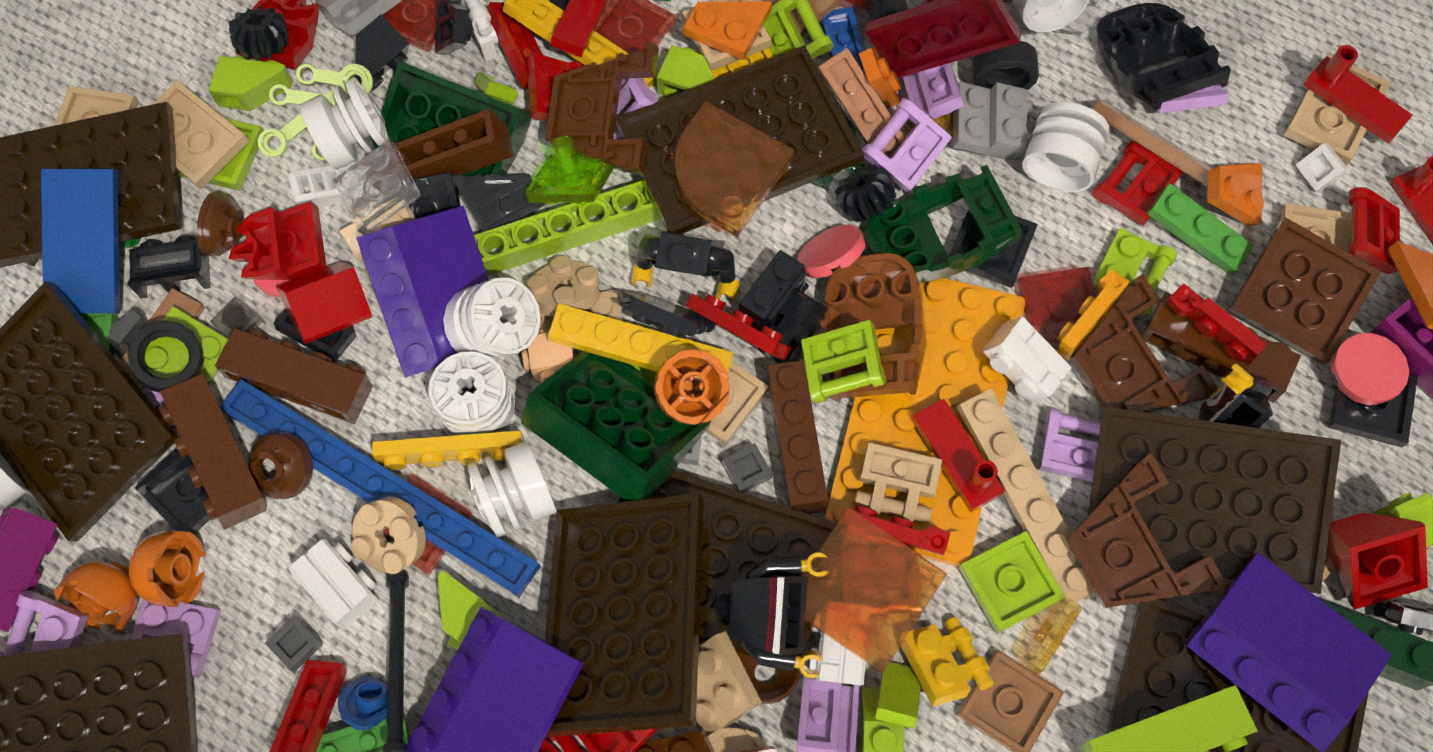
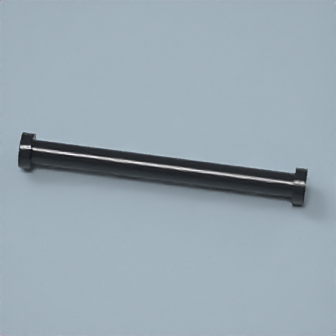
M397 573L386 577V586L390 589L387 743L382 746V752H407V744L403 743L405 588L409 586V576Z

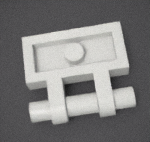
M460 0L468 9V21L472 22V35L484 60L488 61L496 58L497 53L494 45L498 44L499 40L490 23L491 16L487 8L482 5L480 0Z

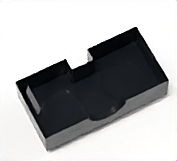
M794 287L779 311L780 314L784 315V318L779 326L773 323L770 326L771 329L783 335L780 341L791 347L785 360H782L758 347L757 349L778 363L796 361L803 351L801 340L812 336L827 312L828 307Z

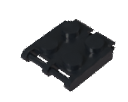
M648 293L624 294L623 298H629L630 301L620 302L623 308L632 312V319L647 325H651L652 322L664 325V332L678 338H684L685 335L693 337L696 334L712 332L716 328V323L697 312Z

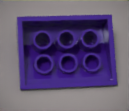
M464 206L356 237L404 377L406 378L436 368L447 357L457 354L458 352L451 346L445 335L443 317L446 306L457 292L489 281Z
M1256 552L1183 641L1186 646L1321 752L1328 748L1350 721L1392 657L1390 652L1258 552Z
M480 607L438 688L431 697L430 703L416 729L413 731L407 744V752H538L584 663L515 622Z

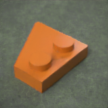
M768 1L697 2L683 26V36L744 60L772 11V3Z
M869 48L859 53L867 79L887 108L898 105L900 100L897 91L901 90V86L895 72L890 70L886 59L881 57L876 48Z
M1262 164L1225 165L1208 170L1207 202L1247 226L1261 224L1262 208L1264 206L1262 197Z

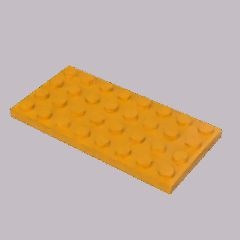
M946 278L920 283L927 345L917 392L915 395L897 393L855 397L825 515L826 520L842 525L846 509L853 511L855 509L857 491L873 493L874 485L860 482L868 443L935 458L911 419L914 414L944 398L980 452L956 407L992 388L1003 408L1009 378L992 368L990 359L982 350L994 338L1001 325L1021 315L1023 316L1026 297ZM912 326L875 330L880 355L910 352ZM941 467L934 499L919 496L918 505L932 508L930 521L926 523L914 520L913 529L922 531L934 525L949 532L950 537L944 556L917 548L914 549L918 557L959 567L962 563L971 559L982 507L970 513ZM886 488L884 497L906 502L907 493ZM884 512L876 515V518L891 522L892 516L902 517ZM848 529L846 538L891 550L913 549Z

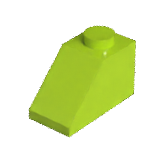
M671 45L657 75V90L659 95L669 98L713 81L715 78L703 55L698 54L691 48H680Z
M442 570L439 573L438 587L442 630L450 637L446 644L457 652L480 607L502 617L503 615Z
M862 686L860 752H904V726L875 719L879 687Z

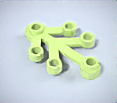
M302 64L296 71L297 79L305 85H314L317 82L339 85L348 96L346 81L356 75L361 77V85L367 93H370L373 87V78L370 71L359 64L347 65L341 72L317 69L313 65ZM307 68L313 71V78L309 81H305L302 76L303 71ZM281 84L274 85L269 91L270 100L280 106H285L289 103L300 105L319 95L318 93L291 90ZM279 89H284L286 92V98L283 101L276 99L275 94ZM333 90L326 95L322 94L333 106L336 105ZM302 114L298 115L280 130H264L258 138V146L261 152L272 157L282 156L289 147V141L307 128ZM273 137H278L281 142L280 147L276 150L270 146V141ZM314 143L312 146L314 157L318 160L326 161L324 157L319 155L318 147Z

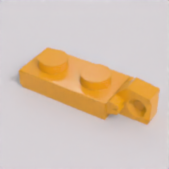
M1110 270L1100 279L1097 285L1099 295L1096 298L1090 295L1078 311L1082 315L1075 324L1069 321L1059 333L1057 339L1061 343L1057 353L1065 361L1070 360L1072 355L1128 287L1130 281L1115 272V270Z

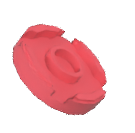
M855 225L836 226L812 238L799 252L797 260L805 265L804 273L806 276L812 278L828 277L833 274L831 269L838 266L841 269L847 268L860 257L865 249V238L861 230Z
M1373 333L1356 334L1346 339L1334 352L1330 366L1332 375L1335 374V378L1338 381L1336 385L1340 391L1353 401L1365 405H1378L1379 403L1394 399L1407 385L1409 376L1407 359L1400 348L1386 337Z

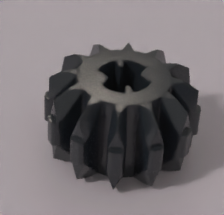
M261 6L253 10L246 8V12L235 13V19L229 21L231 44L237 53L242 54L244 59L255 57L257 61L262 57L271 59L272 54L283 53V47L289 44L286 21L283 19L282 14L275 12L274 8L265 10Z
M871 165L867 169L861 166L858 171L854 173L849 172V176L839 181L840 186L835 190L836 200L842 213L845 214L847 219H854L856 223L861 222L865 218L871 221L876 215L882 216L883 210L891 208L893 206L892 201L897 197L890 175L886 173L884 168H877L875 165Z

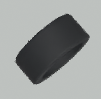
M1020 41V43L973 57V79L976 86L991 89L998 82L1028 90L1037 83L1039 77L1038 55L1035 47L1028 42ZM1003 67H1014L1009 69H998Z
M172 321L153 322L141 328L131 339L127 352L129 367L139 383L150 391L158 393L161 390L200 375L204 364L202 347L194 333L184 325ZM161 337H172L184 343L189 354L186 368L180 374L171 378L156 377L148 372L144 366L143 355L145 349L152 341Z

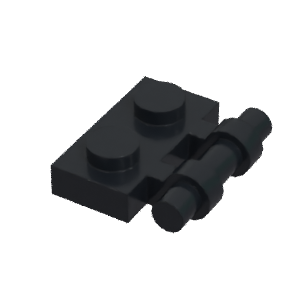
M1397 600L1382 601L1374 606V614L1376 616L1388 618L1390 623L1398 624L1397 628L1418 635H1423L1424 630L1433 632L1432 608H1419Z

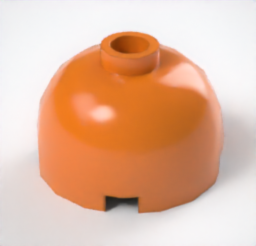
M690 349L677 352L663 362L656 374L654 384L656 401L667 416L679 423L694 425L708 422L722 412L729 400L728 371L717 357L707 351Z
M160 531L143 539L134 549L129 563L130 584L135 593L148 603L157 606L177 607L179 602L186 603L184 605L192 602L200 592L205 574L204 571L196 576L200 557H206L200 540L192 533L185 531Z
M103 561L85 562L67 574L54 590V596L57 601L63 596L69 603V607L89 615L85 625L100 631V621L115 628L112 634H119L124 630L132 619L138 604V595L130 584L129 570L124 565L114 561L110 564ZM108 610H110L111 612H113L114 610L117 611V612H114V613L105 615V614L108 612Z

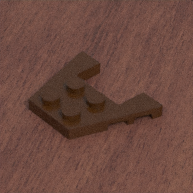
M655 42L642 45V50L628 55H624L623 52L616 54L614 60L596 65L594 62L554 76L545 135L547 143L550 146L627 171L643 174L647 149L645 141L643 139H614L621 81L628 78L656 77L659 48Z
M1143 274L1130 283L1070 360L1101 408L1105 406L1148 412L1209 398L1218 389V386L1204 365L1195 368L1175 382H1172L1132 323V318L1161 301Z
M1152 453L1144 456L1066 538L1068 545L1103 608L1223 590L1228 587L1211 556H1205L1174 573L1135 506V502L1140 498L1169 484Z

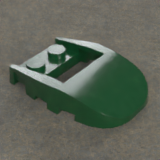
M988 165L981 167V174L963 179L960 173L945 177V183L929 188L925 183L913 188V195L901 202L894 199L891 208L884 209L882 216H874L871 221H868L866 226V239L872 254L892 253L905 258L912 265L919 283L945 278L976 268L1022 237L1020 225ZM963 198L983 240L978 242L979 247L964 255L958 253L948 257L928 214Z

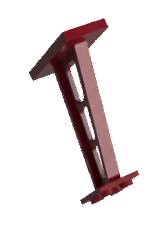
M924 0L920 6L867 22L865 29L866 35L881 57L886 59L890 70L895 72L897 78L1020 43L1021 31L1002 0Z

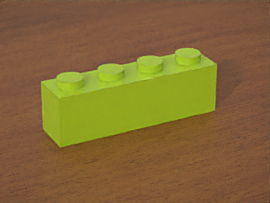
M1235 685L1091 739L1081 744L1080 747L1083 752H1209L1208 750L1222 745L1224 751L1229 752L1248 745L1245 736L1258 732Z

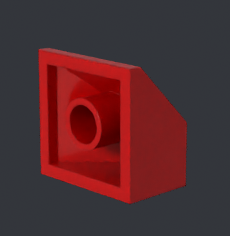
M1362 512L1330 522L1328 553L1349 604L1354 610L1428 588L1426 528L1421 521Z

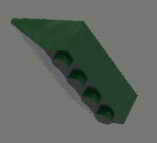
M402 61L398 62L381 112L390 139V144L387 146L481 111L487 109L493 111L509 126L514 156L466 173L463 176L506 175L524 143L532 118H530V110ZM372 139V142H373V145H374V151L379 150V149H382V148L379 147V146L377 145V143Z
M582 351L528 394L521 424L625 501L648 499L660 488L709 428L711 421L694 425L675 421L667 416L658 405L654 392L655 381L631 364Z

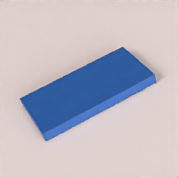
M41 169L43 283L46 281L55 284L78 313H120L118 170Z

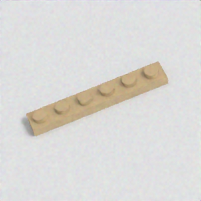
M992 388L959 404L956 408L983 458L992 461L998 469L996 478L1005 492L1003 494L1024 532L1027 531L1066 597L1062 601L1064 606H1069L1094 593L1095 591L1066 541L1071 532Z

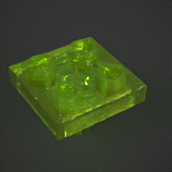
M560 136L553 139L550 145L554 155H549L526 190L529 203L553 205L563 202H575L582 205L594 202L615 166L576 154L573 139L570 136Z

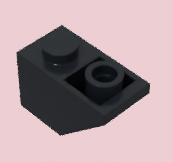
M381 14L356 35L355 64L367 68L373 78V87L370 93L381 85L384 81L381 76L390 68L395 72L399 61L406 62L408 60L406 54H408L409 43ZM356 75L355 78L362 84L361 77Z

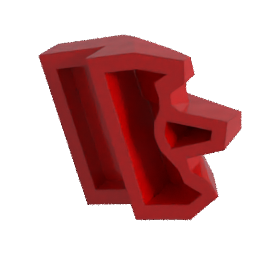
M306 0L258 1L251 10L257 9L259 6L263 10L274 8L276 13L283 15L289 34V44L283 47V53H274L271 59L262 57L259 61L273 60L284 64L287 68L296 69L313 48L319 16L318 5L312 3L306 6Z
M312 201L281 212L273 207L250 214L236 228L238 233L246 236V240L231 248L229 260L248 262V265L242 269V279L291 280L327 268L319 208Z

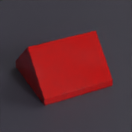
M344 261L276 286V290L304 344L372 318V313L355 268Z

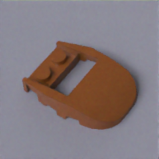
M882 253L860 256L854 263L844 269H841L840 266L837 267L827 283L824 302L827 304L828 310L825 313L824 320L820 321V334L866 320H871L875 330L912 326L910 352L880 355L881 364L886 376L885 385L873 387L871 384L829 397L835 401H841V398L897 393L915 395L927 341L921 286L912 265L899 255ZM864 362L830 372V379L834 380L868 370L867 364Z

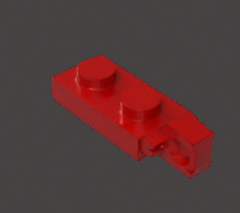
M1185 283L1171 295L1167 302L1178 316H1187L1188 319L1196 322V328L1203 335L1209 338L1214 337L1225 346L1226 353L1236 361H1243L1249 366L1266 347L1264 341L1209 297L1204 300Z
M855 505L854 511L846 509L842 525L847 526L850 530L940 556L945 554L950 533L932 525L925 530L919 531L913 529L914 522L892 516L891 522L876 518L877 511Z

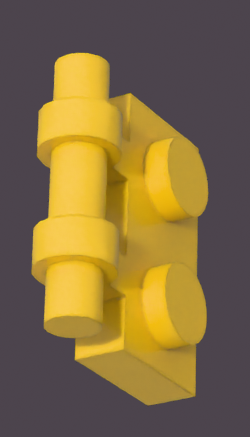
M952 617L944 623L950 635L942 636L936 624L903 632L898 640L932 707L967 697L971 689L967 681L975 680L980 690H986L994 684L988 673L990 667L983 656L978 655L972 644L973 636L968 628L961 625L957 617ZM958 650L965 664L958 665L951 652Z

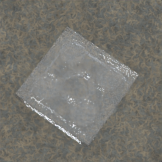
M390 140L384 142L333 179L356 230L362 235L368 234L421 196L397 146Z

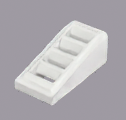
M359 162L350 163L338 170L333 169L331 166L288 174L297 206L312 201L318 208L368 194ZM345 175H352L354 186L347 185ZM338 178L340 188L334 189L331 179ZM324 182L326 190L319 191L318 183ZM310 186L311 192L305 193L304 188Z

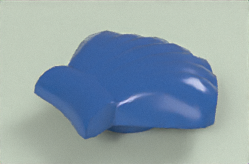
M362 675L341 690L338 697L340 718L355 730H370L387 718L388 684L369 675Z

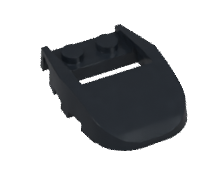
M1141 3L1112 12L1103 17L1097 25L1100 53L1108 69L1122 89L1155 110L1161 109V104L1166 101L1216 84L1222 88L1227 86L1231 68L1229 65L1224 67L1219 65V51L1214 44L1208 45L1204 39L1206 33L1199 26L1191 28L1184 23L1185 16L1167 5ZM1183 54L1188 58L1143 74H1139L1136 71Z

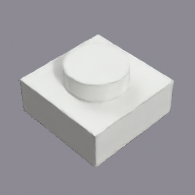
M1328 143L1321 144L1296 164L1297 168L1316 192L1322 191L1349 170Z

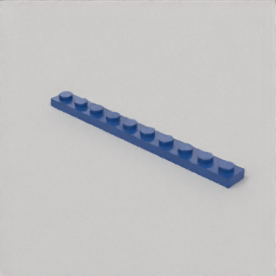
M241 379L219 407L224 414L261 437L275 432H287L297 436L307 446L315 471L366 503L388 496L407 502L416 511L417 515L414 518L417 520L419 527H424L428 542L514 596L521 597L541 566L535 560Z

